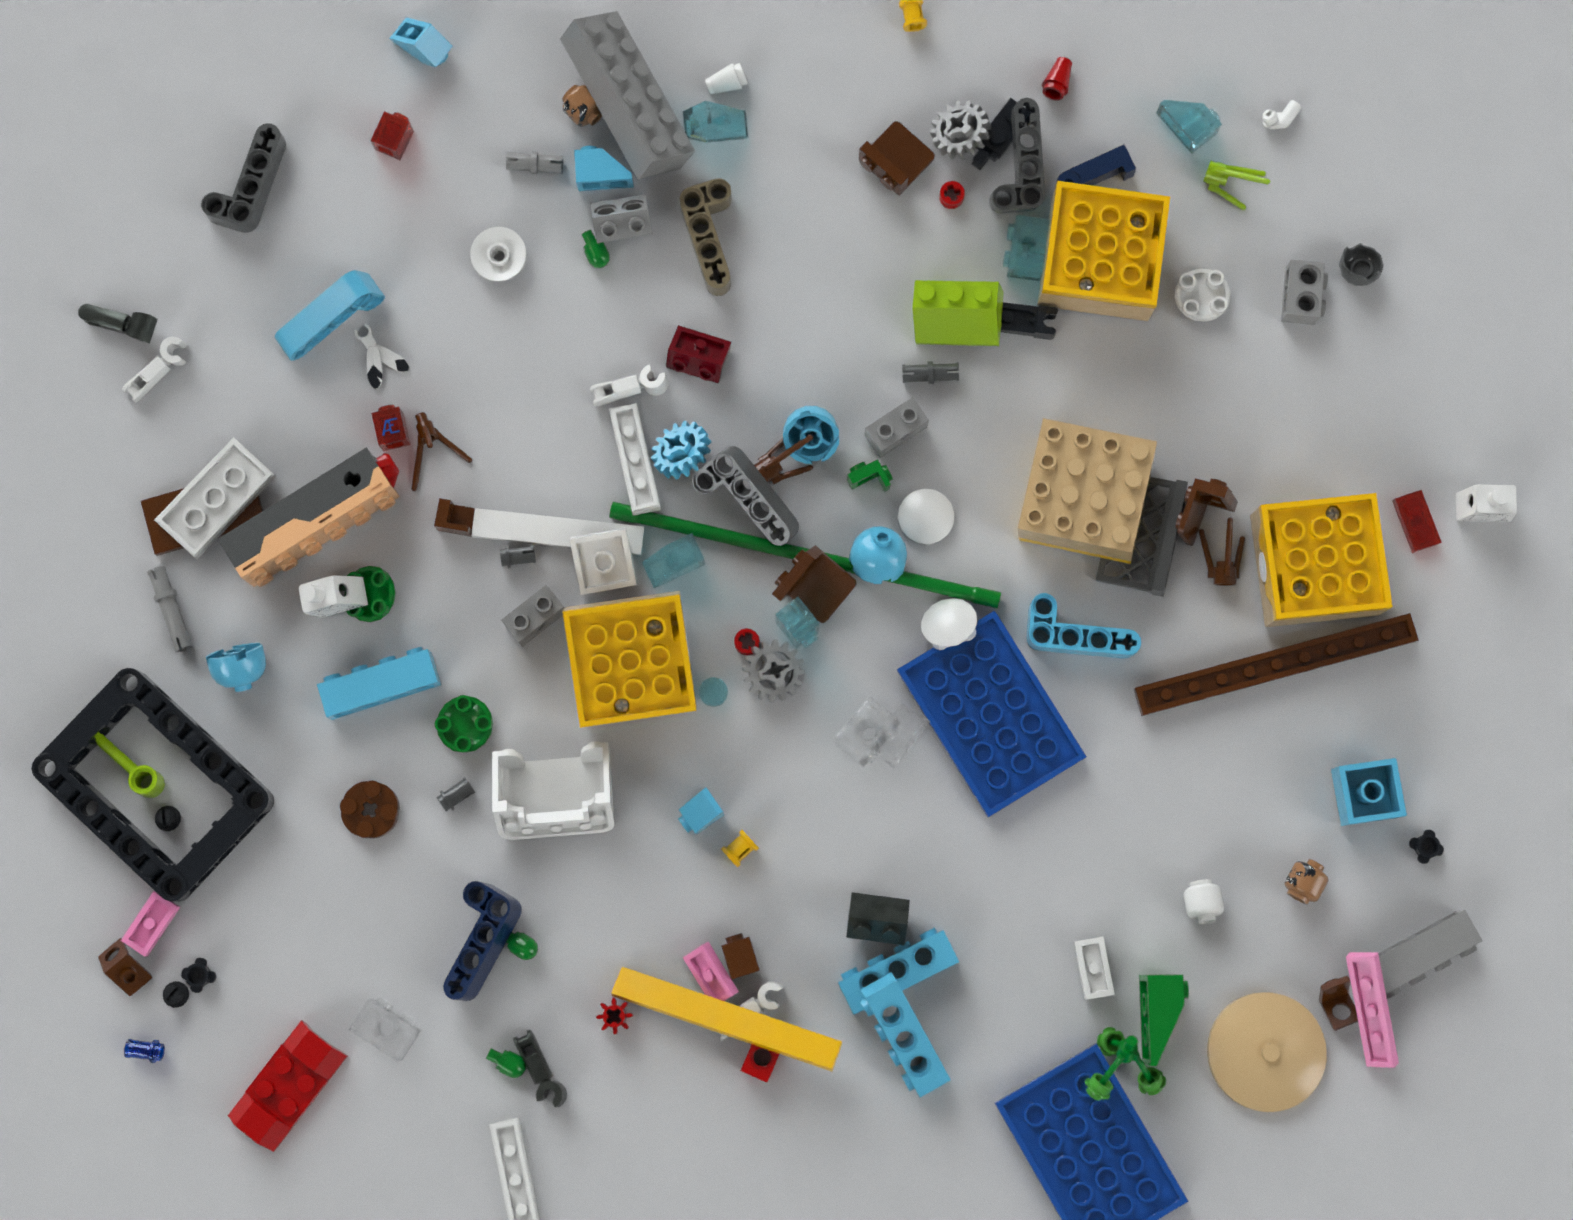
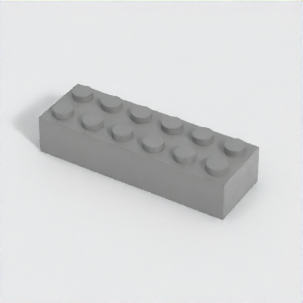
M618 11L574 19L560 40L637 179L681 169L693 155L695 149Z

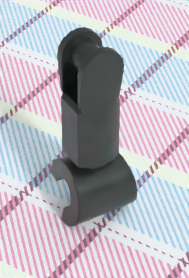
M83 304L78 310L79 317L89 325L123 333L149 344L158 320L146 313L134 312L130 317L128 314L103 309L91 304Z
M528 1030L527 1034L521 1038L514 1037V1043L525 1062L534 1084H540L536 1091V1100L542 1101L546 1099L547 1092L552 1089L555 1092V1097L552 1101L554 1107L563 1105L567 1097L566 1088L558 1081L550 1080L553 1074L533 1032ZM532 1045L535 1053L527 1056L524 1049Z

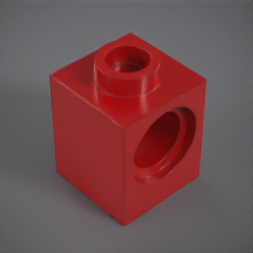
M752 1044L740 1071L768 1083L780 1054L768 1050L771 1055L770 1062L763 1066L758 1065L754 1061V1053L756 1050L761 1049V1047Z

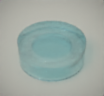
M711 677L702 682L699 688V695L704 704L710 707H717L726 701L728 689L724 681Z

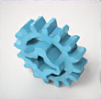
M683 421L680 427L674 423L671 431L664 429V437H657L656 440L659 444L651 449L655 453L651 456V460L655 463L656 469L661 474L663 473L666 478L669 479L673 476L677 480L682 473L688 477L691 469L698 471L699 467L697 465L699 462L705 463L707 461L703 456L711 452L708 447L711 444V440L702 426L699 427L694 421L691 424Z

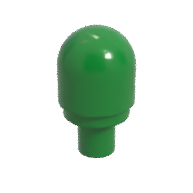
M592 230L585 231L581 235L586 243L583 248L588 262L595 268L605 267L609 263L610 254L604 242L597 243Z
M518 931L515 934L512 932L506 942L510 952L522 960H530L538 952L537 942L523 932Z
M491 1048L486 1057L487 1060L497 1064L496 1069L500 1073L508 1077L518 1078L526 1071V1065L522 1057L510 1050H504L502 1054Z

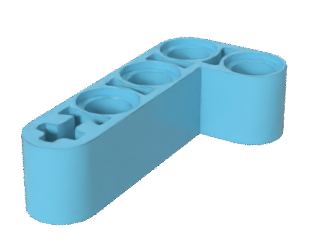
M357 270L350 271L339 278L279 329L274 338L291 361L297 360L307 354L356 311H369L380 305L384 301L385 295L369 273Z
M1038 594L1029 605L1026 639L1028 645L1033 650L1126 659L1132 657L1141 647V638L1134 630L1056 623L1057 602L1050 594ZM1040 601L1046 602L1050 607V613L1045 615L1038 613L1035 606L1036 603ZM1044 630L1048 635L1047 642H1037L1033 637L1034 631ZM1065 632L1073 633L1076 637V644L1072 646L1066 645L1062 640V634ZM1100 635L1105 640L1104 647H1094L1091 643V636ZM1125 638H1128V643L1133 644L1128 651L1125 650V645L1115 644L1112 650L1110 649L1112 641L1120 643Z

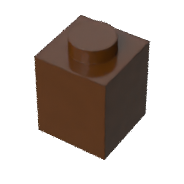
M740 933L725 938L727 944L721 945L731 979L760 971L750 937L743 938V934Z

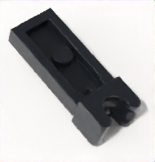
M1003 302L1001 333L1052 340L1055 337L1056 329L1046 326L1044 320H1054L1058 309L1050 306L1039 305L1037 307Z

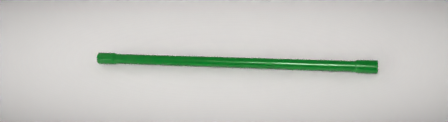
M614 501L612 502L609 518L648 525L788 559H794L802 549L804 551L809 550L808 548L787 543L777 546L765 538L654 512L633 516L630 505ZM825 553L846 572L855 574L849 558ZM903 571V574L897 580L891 582L968 600L974 604L995 609L998 608L1001 592L981 587H970Z

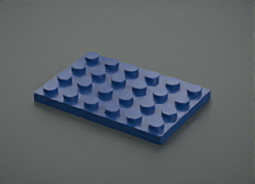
M995 610L977 621L975 628L976 636L972 640L964 641L957 646L947 647L943 650H937L933 647L897 669L902 681L987 818L1087 757Z
M1096 1043L994 1103L1061 1220H1158L1188 1202L1115 1074L1113 1073L1109 1079L1113 1084V1089L1108 1100H1095L1086 1092L1088 1087L1085 1084L1086 1078H1091L1094 1073L1104 1075L1110 1067Z

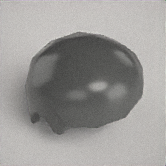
M1361 243L1352 248L1346 247L1339 263L1343 278L1355 286L1369 285L1381 276L1384 266L1381 255L1374 248L1363 246Z

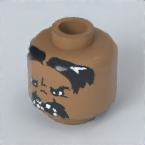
M574 85L564 94L562 98L564 102L563 111L575 124L580 127L588 124L593 126L600 121L602 114L586 85Z
M1309 859L1307 863L1302 861L1296 862L1284 883L1288 889L1287 894L1306 905L1309 901H1318L1329 881L1327 875L1322 872L1325 867L1312 859Z

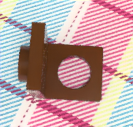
M119 938L100 954L98 958L104 974L127 995L132 996L152 979V975L129 954L125 943L121 941L122 938ZM119 950L118 954L112 960L108 961L110 955L114 951Z
M1348 975L1339 979H1331L1320 986L1319 1002L1334 1031L1358 1022L1356 1008L1349 995L1350 979ZM1337 1005H1344L1350 1010V1016L1344 1020L1337 1019L1333 1015V1008Z

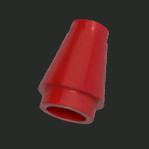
M1058 57L1042 82V93L1047 98L1061 100L1068 94L1072 67L1070 59Z

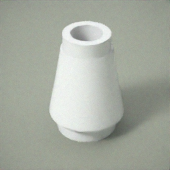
M731 63L705 79L711 95L743 89L742 86L748 84L741 63L735 65Z

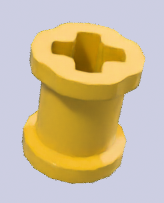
M923 0L899 1V8L903 10L904 31H920L927 27V20L923 18L921 7Z
M742 829L734 841L727 847L723 846L721 848L737 868L749 853L759 849Z

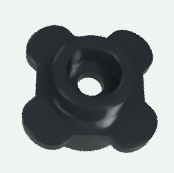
M1425 830L1423 835L1418 838L1413 837L1409 841V847L1415 850L1418 855L1417 860L1422 864H1427L1430 858L1441 856L1444 852V847L1440 844L1438 838L1435 837V832L1432 830ZM1425 844L1429 845L1427 850L1424 848Z
M197 958L195 964L184 968L181 972V977L191 986L190 989L194 993H200L205 985L215 982L217 978L216 973L207 966L205 958ZM198 972L201 973V977H200V978H197V976H196V974H197Z

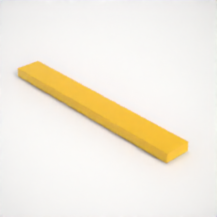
M621 967L611 991L613 997L833 1072L842 1047V1041L625 967Z

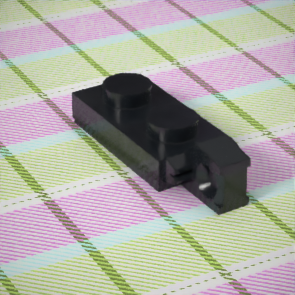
M1010 98L990 123L991 129L987 131L990 138L982 140L984 148L976 147L979 151L972 159L973 162L971 164L977 169L981 170L989 159L994 162L1000 159L1012 144L1011 111L1017 103L1014 99ZM1025 107L1019 111V114H1024L1025 123L1022 127H1019L1020 129L1026 126L1027 117L1031 114L1030 111H1026Z

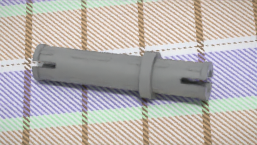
M165 566L153 568L154 571L152 569L147 571L156 594L154 595V600L160 605L175 652L187 650L186 647L188 649L192 648L193 643H191L175 598L177 592L176 589L171 587Z

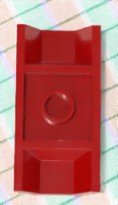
M301 1020L250 1084L245 1094L228 1114V1117L239 1130L257 1144L275 1152L348 1055L330 1045L317 1035L306 1022Z

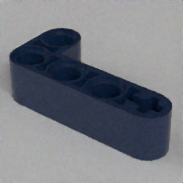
M479 881L468 883L463 891L465 903L480 912L481 915L443 985L445 995L453 1000L471 1001L478 995L522 913L521 904L517 899L494 885ZM481 889H483L484 897L479 902L478 893ZM504 903H506L507 912L504 916H502L501 907ZM490 929H492L493 937L491 941L488 942L487 932ZM475 955H478L479 963L474 968L472 961Z

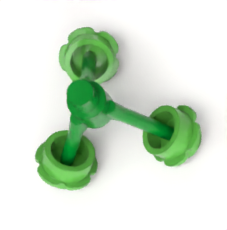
M1107 1027L1103 1030L1102 1034L1098 1035L1097 1045L1101 1048L1100 1050L1103 1055L1112 1056L1113 1054L1117 1058L1104 1075L1094 1073L1091 1078H1086L1085 1084L1088 1086L1086 1092L1095 1100H1108L1113 1089V1084L1109 1079L1121 1063L1136 1062L1141 1070L1138 1075V1088L1143 1094L1148 1093V1095L1152 1096L1161 1092L1166 1085V1077L1163 1076L1160 1070L1145 1066L1138 1052V1039L1135 1036L1130 1035L1125 1039L1121 1031H1116L1114 1027Z

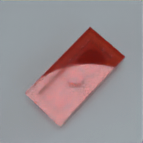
M1422 490L1392 500L1412 553L1442 543Z

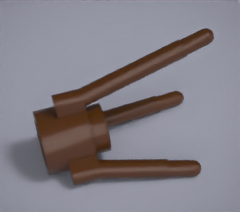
M808 435L775 457L774 454L784 445L782 438L766 454L759 457V462L754 464V466L767 482L772 481L774 485L781 480L813 470V466L808 465L779 474L783 470L779 462L811 441L813 436Z
M1229 517L1226 529L1225 561H1217L1216 567L1213 565L1205 532L1203 529H1199L1200 541L1208 568V578H1213V585L1217 586L1236 585V579H1239V568L1245 537H1240L1235 561H1231L1233 518Z

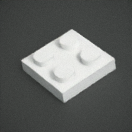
M627 528L569 539L581 595L638 584Z

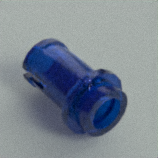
M128 1039L124 1047L125 1058L146 1059L150 1063L161 1061L165 1053V1045L160 1043L159 1040L146 1042Z

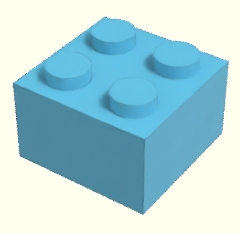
M1396 758L1338 766L1331 769L1341 826L1407 816Z

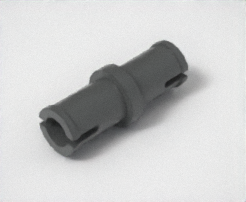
M929 361L925 365H902L903 373H914L902 375L903 383L928 381V384H934V381H959V373H947V371H959V362L933 364V361Z

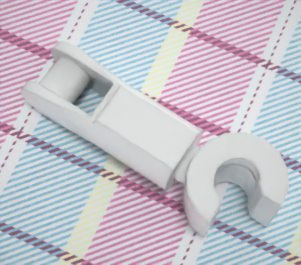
M172 336L164 339L160 345L162 357L160 358L157 355L146 367L129 380L122 390L129 392L133 396L132 401L134 403L139 402L171 370L169 365L182 366L187 363L179 355L173 356V351L176 348L184 349L188 344L178 337ZM143 379L147 384L140 388L137 384Z
M649 364L642 369L640 378L635 374L618 380L592 385L590 392L594 393L595 396L593 404L594 406H603L619 399L641 394V389L643 388L648 394L659 396L668 388L667 375L665 372L660 373L657 380L650 381L654 375ZM612 389L614 394L606 395L605 390Z
M769 981L760 987L757 999L752 996L739 1006L760 1014L764 1013L763 1008H779L780 1005L777 1001L768 999L767 992L769 990L778 992L784 986L777 981ZM721 1034L720 1040L722 1041L729 1036Z

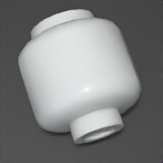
M1210 879L1189 883V887L1183 894L1188 917L1198 920L1199 924L1216 922V917L1224 912L1220 886L1213 884Z

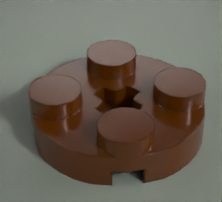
M374 780L363 781L355 784L346 792L340 803L341 818L345 827L354 835L362 838H380L388 834L395 827L398 820L400 803L394 791L387 785ZM366 803L371 805L377 804V808L374 810L376 813L374 817L370 815L364 816L363 811L365 810L364 805Z

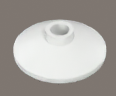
M492 227L484 230L475 238L470 250L471 262L476 272L483 278L496 282L506 281L515 277L522 270L527 255L522 238L515 231L506 227ZM499 253L505 255L502 261H496L495 256Z

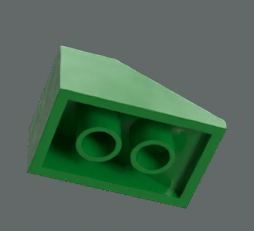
M1139 975L1142 1061L1145 1065H1158L1184 1007V999L1189 997L1188 981L1183 980V975Z

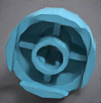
M804 406L796 409L788 416L783 427V442L786 450L808 435L813 436L811 441L790 455L796 461L805 464H812V461L818 460L823 462L829 459L839 445V427L834 416L826 409L818 406Z
M873 526L862 531L855 538L849 555V561L853 565L854 573L864 581L873 584H882V581L890 579L891 582L897 580L903 574L907 561L906 544L900 535L894 530L883 526Z
M260 643L232 646L233 649L226 652L221 649L206 656L209 672L215 682L226 688L234 687L235 692L251 689V683L261 678L266 667L263 645H260Z

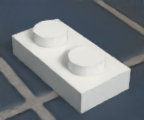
M1104 937L1074 941L1084 999L1089 1000L1115 995Z

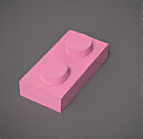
M153 891L121 941L141 955L148 957L180 909V906L172 901L163 899Z
M709 941L683 957L705 995L725 1001L739 992Z

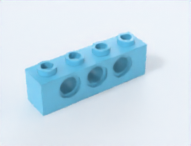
M933 928L919 935L922 941L912 946L907 941L904 945L893 948L894 955L885 959L883 954L867 961L868 968L859 972L857 967L841 974L843 980L838 982L853 1015L865 1010L860 1002L865 999L861 992L863 978L868 974H873L878 979L889 974V966L894 961H900L905 967L904 975L896 979L902 991L958 963L959 960L944 930L937 933L936 929ZM920 948H926L931 953V960L926 965H920L915 960V953Z
M892 972L862 988L861 992L865 999L860 1002L868 1017L875 1015L879 1024L875 1025L874 1028L882 1042L888 1039L892 1049L888 1050V1053L896 1067L902 1064L906 1073L901 1075L909 1091L915 1089L919 1097H922L951 1081ZM887 1007H896L893 1015L883 1016V1012ZM901 1032H910L906 1040H896ZM914 1057H923V1060L919 1065H910V1062Z

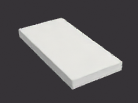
M233 437L154 520L191 555L198 559L276 478V475Z

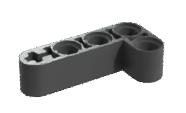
M1031 98L1020 99L1011 111L1016 184L998 186L990 195V206L997 213L1032 211L1038 208L1045 199L1040 111L1036 101ZM1025 106L1026 111H1031V114L1027 117V126L1020 129L1019 127H1022L1025 123L1024 114H1019V111ZM1029 134L1034 140V145L1030 148L1024 147L1020 142V136ZM1031 162L1036 168L1035 175H1026L1022 170L1023 163ZM1033 190L1037 194L1038 200L1035 204L1026 202L1024 199L1025 191ZM997 193H1007L1010 197L1009 205H999L996 200Z
M266 123L259 126L256 130L232 197L217 192L208 193L203 197L201 201L202 210L212 223L243 233H249L256 229L286 148V141L277 126ZM267 161L266 167L260 170L256 169L260 162ZM251 187H258L255 194L247 195V191ZM222 204L219 212L211 213L215 205ZM249 212L247 219L237 221L241 213Z
M730 446L724 449L693 475V487L701 494H709L724 484L772 544L777 546L784 545L798 532L799 523L796 517L740 448ZM725 457L732 461L733 467L727 465ZM705 473L712 477L713 483L707 481ZM743 479L749 482L751 490L744 486ZM760 502L768 506L769 512L762 509Z

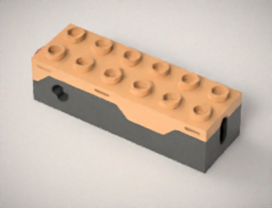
M366 447L223 535L218 541L243 580L253 587L257 585L259 587L264 586L274 579V574L281 570L285 572L294 568L298 564L297 560L305 555L312 556L318 553L323 548L322 545L329 540L336 541L347 534L346 530L355 524L360 526L371 519V514L379 509L384 511L392 507L396 503L395 500L400 497L394 488L399 469L389 454L384 453L376 458Z

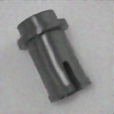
M534 545L509 549L508 546H505V549L500 550L502 567L508 566L509 569L511 568L510 565L536 563Z
M464 777L463 780L445 792L441 790V795L436 798L445 811L449 809L453 811L455 810V805L474 794L475 791Z

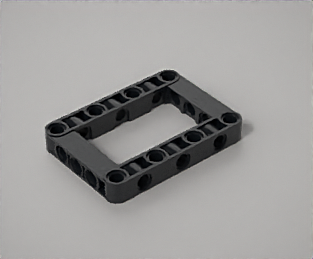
M125 668L119 671L35 758L31 768L34 777L157 894L167 901L179 902L186 900L271 811L274 805L273 794L146 674L133 668ZM135 676L138 681L137 686L134 690L128 691L126 683L129 678ZM134 706L141 710L149 718L148 721L172 744L184 750L191 757L189 760L210 780L222 786L232 795L233 806L219 821L215 820L211 824L213 827L199 842H194L191 845L192 850L178 864L174 863L75 769L97 746L94 736L98 732L106 736ZM177 715L179 725L174 730H170L168 728V720L171 716ZM214 754H219L221 757L220 766L216 769H211L209 759ZM50 761H53L56 767L55 772L51 776H47L45 766ZM255 793H261L263 803L259 808L255 809L251 805V798ZM94 800L97 803V811L90 816L87 813L86 807L90 801ZM135 839L139 843V850L135 855H131L128 851V844ZM174 879H178L182 886L180 892L176 895L172 894L169 888L170 883Z

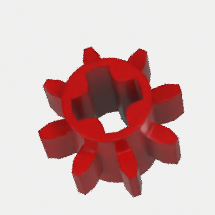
M616 997L612 998L611 1006L608 1007L604 1003L600 1004L604 1012L601 1015H597L596 1018L603 1019L605 1023L601 1028L602 1031L612 1027L613 1034L617 1035L619 1026L629 1029L625 1021L626 1018H630L634 1014L626 1013L625 1008L628 1002H624L621 1006L617 1005ZM610 1009L612 1011L617 1009L621 1011L619 1017L622 1020L620 1023L617 1021L609 1022L611 1016L608 1011Z

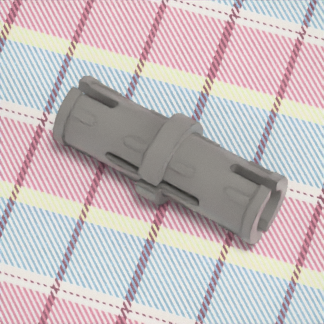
M507 152L506 170L531 171V174H538V171L563 173L562 165H564V158L561 155H539L538 152H532V154Z

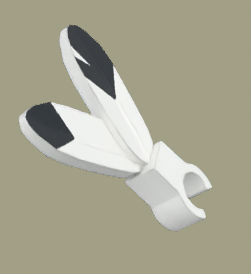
M365 324L364 327L368 329L367 336L360 337L358 330H354L357 339L363 342L367 348L368 381L374 389H378L383 381L382 363L398 372H408L409 365L400 355L378 345L373 337L372 329L369 325Z

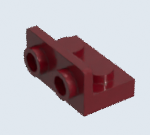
M678 325L668 348L666 367L706 381L719 383L732 342Z

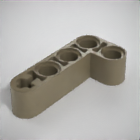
M717 178L687 187L681 192L679 199L681 212L706 288L712 295L723 296L731 287L730 272L711 214L728 209L732 202V195L729 183L724 179ZM716 191H723L726 193V196L722 199H715L712 197V194ZM690 199H697L700 202L698 206L692 208L685 205ZM699 224H703L708 227V230L704 233H697L694 231V228ZM706 250H714L717 253L712 259H706L702 256ZM717 269L718 276L722 280L721 284H717L714 280L713 270Z

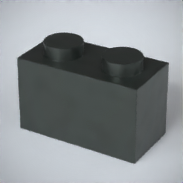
M852 892L846 938L904 945L910 900Z

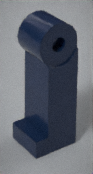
M1125 144L1064 171L1058 176L1057 181L1093 186L1118 174H1121L1125 181L1134 177L1136 167Z

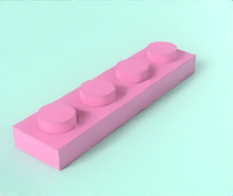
M1350 952L1346 956L1366 1066L1395 1068L1399 1061L1379 954L1376 952Z

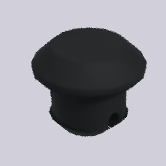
M173 806L161 807L155 815V823L163 831L176 829L181 821L180 812Z
M171 982L163 990L164 1002L173 1008L183 1006L189 998L188 988L182 982Z

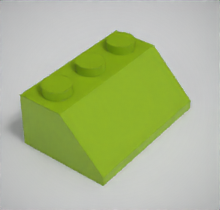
M915 280L912 306L915 343L927 345L999 346L1004 295L1000 283L988 281Z

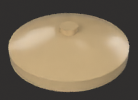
M1260 992L1240 997L1220 1012L1208 1036L1207 1058L1213 1078L1229 1098L1249 1109L1262 1112H1278L1300 1104L1313 1093L1324 1074L1327 1049L1321 1027L1307 1008L1290 997L1276 993Z

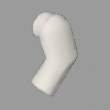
M1291 100L1283 112L1276 113V111L1272 112L1271 109L1266 110L1262 115V123L1268 129L1287 128L1302 107L1296 101Z

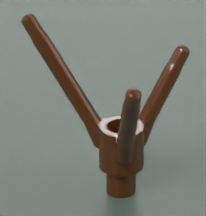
M424 412L418 413L415 416L418 445L412 479V491H417L425 444H427L428 448H432V442L439 440L468 463L472 462L471 457L434 428L432 421L428 420Z

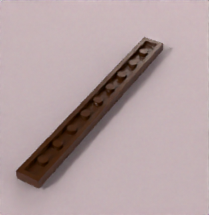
M1411 613L1135 687L1133 690L1140 714L1145 716L1417 642L1419 639Z

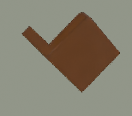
M439 498L434 527L440 532L472 537L475 508L454 505L451 500Z

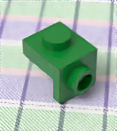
M878 459L867 465L865 462L858 463L850 468L851 473L847 474V481L852 490L878 478L885 492L890 489V481L893 480L886 464L881 466Z

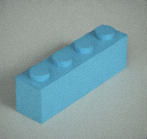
M423 647L408 650L406 652L407 656L398 659L395 656L380 659L379 665L368 668V665H361L352 668L351 674L341 676L340 673L324 677V682L317 684L326 717L334 720L441 686L432 652L428 649L423 650Z

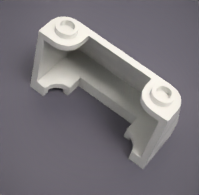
M590 742L581 749V757L524 761L522 754L514 749L492 752V812L500 837L508 840L603 833L614 828V805L608 742Z

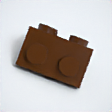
M895 121L872 145L866 141L859 148L858 160L863 168L870 173L873 172L888 190H893L900 196L934 161L935 154L905 126Z
M1195 478L1193 486L1188 487L1185 494V502L1187 504L1184 512L1179 513L1175 528L1178 529L1177 533L1186 545H1194L1207 505L1235 512L1238 501L1229 487H1226L1227 483L1218 479H1210V482Z
M815 545L807 551L802 549L794 557L792 563L795 566L789 573L785 570L777 578L775 584L778 587L772 595L779 601L790 596L818 622L825 623L856 587L857 582Z

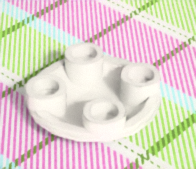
M1199 268L1181 275L1175 287V301L1178 309L1186 317L1194 321L1207 322L1217 319L1226 311L1230 303L1231 291L1227 281L1224 279L1223 273L1219 270Z
M920 489L913 491L904 498L899 507L898 523L909 539L929 546L941 541L949 534L954 524V510L951 502L942 493L933 489Z
M944 599L931 605L924 613L921 621L923 635L937 650L957 646L964 641L972 640L976 636L977 614L969 603L961 599Z

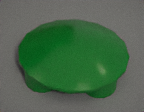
M366 566L347 575L363 577L368 601L366 606L346 611L349 616L371 623L381 620L389 613L394 604L396 592L394 582L386 571L380 567Z
M460 695L443 706L435 720V728L445 746L456 752L468 753L476 751L485 745L492 733L493 720L491 712L485 703L475 697Z

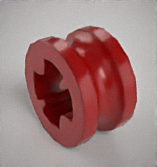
M948 181L940 189L939 200L945 208H958L963 203L965 190L959 182ZM953 189L955 194L959 193V196L956 195L955 201H951V198L948 196L945 197L948 194V190Z
M741 629L734 638L735 648L742 655H753L751 647L748 646L749 649H743L742 642L739 639L742 636L746 638L745 635H751L752 642L755 643L754 646L759 648V635L752 629Z

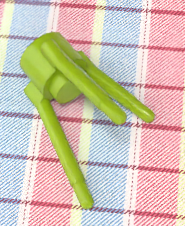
M1210 161L1203 182L1209 184V191L1219 194L1242 210H1245L1246 206L1219 187L1220 185H1226L1229 176L1266 185L1270 184L1269 179L1262 178L1266 175L1265 171L1231 166Z

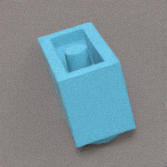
M407 17L390 37L395 44L420 62L433 67L442 64L453 47L432 24Z
M584 146L581 150H574L578 191L634 188L632 173L603 148Z
M704 788L679 809L682 816L678 820L687 833L693 830L697 835L725 814L709 790Z

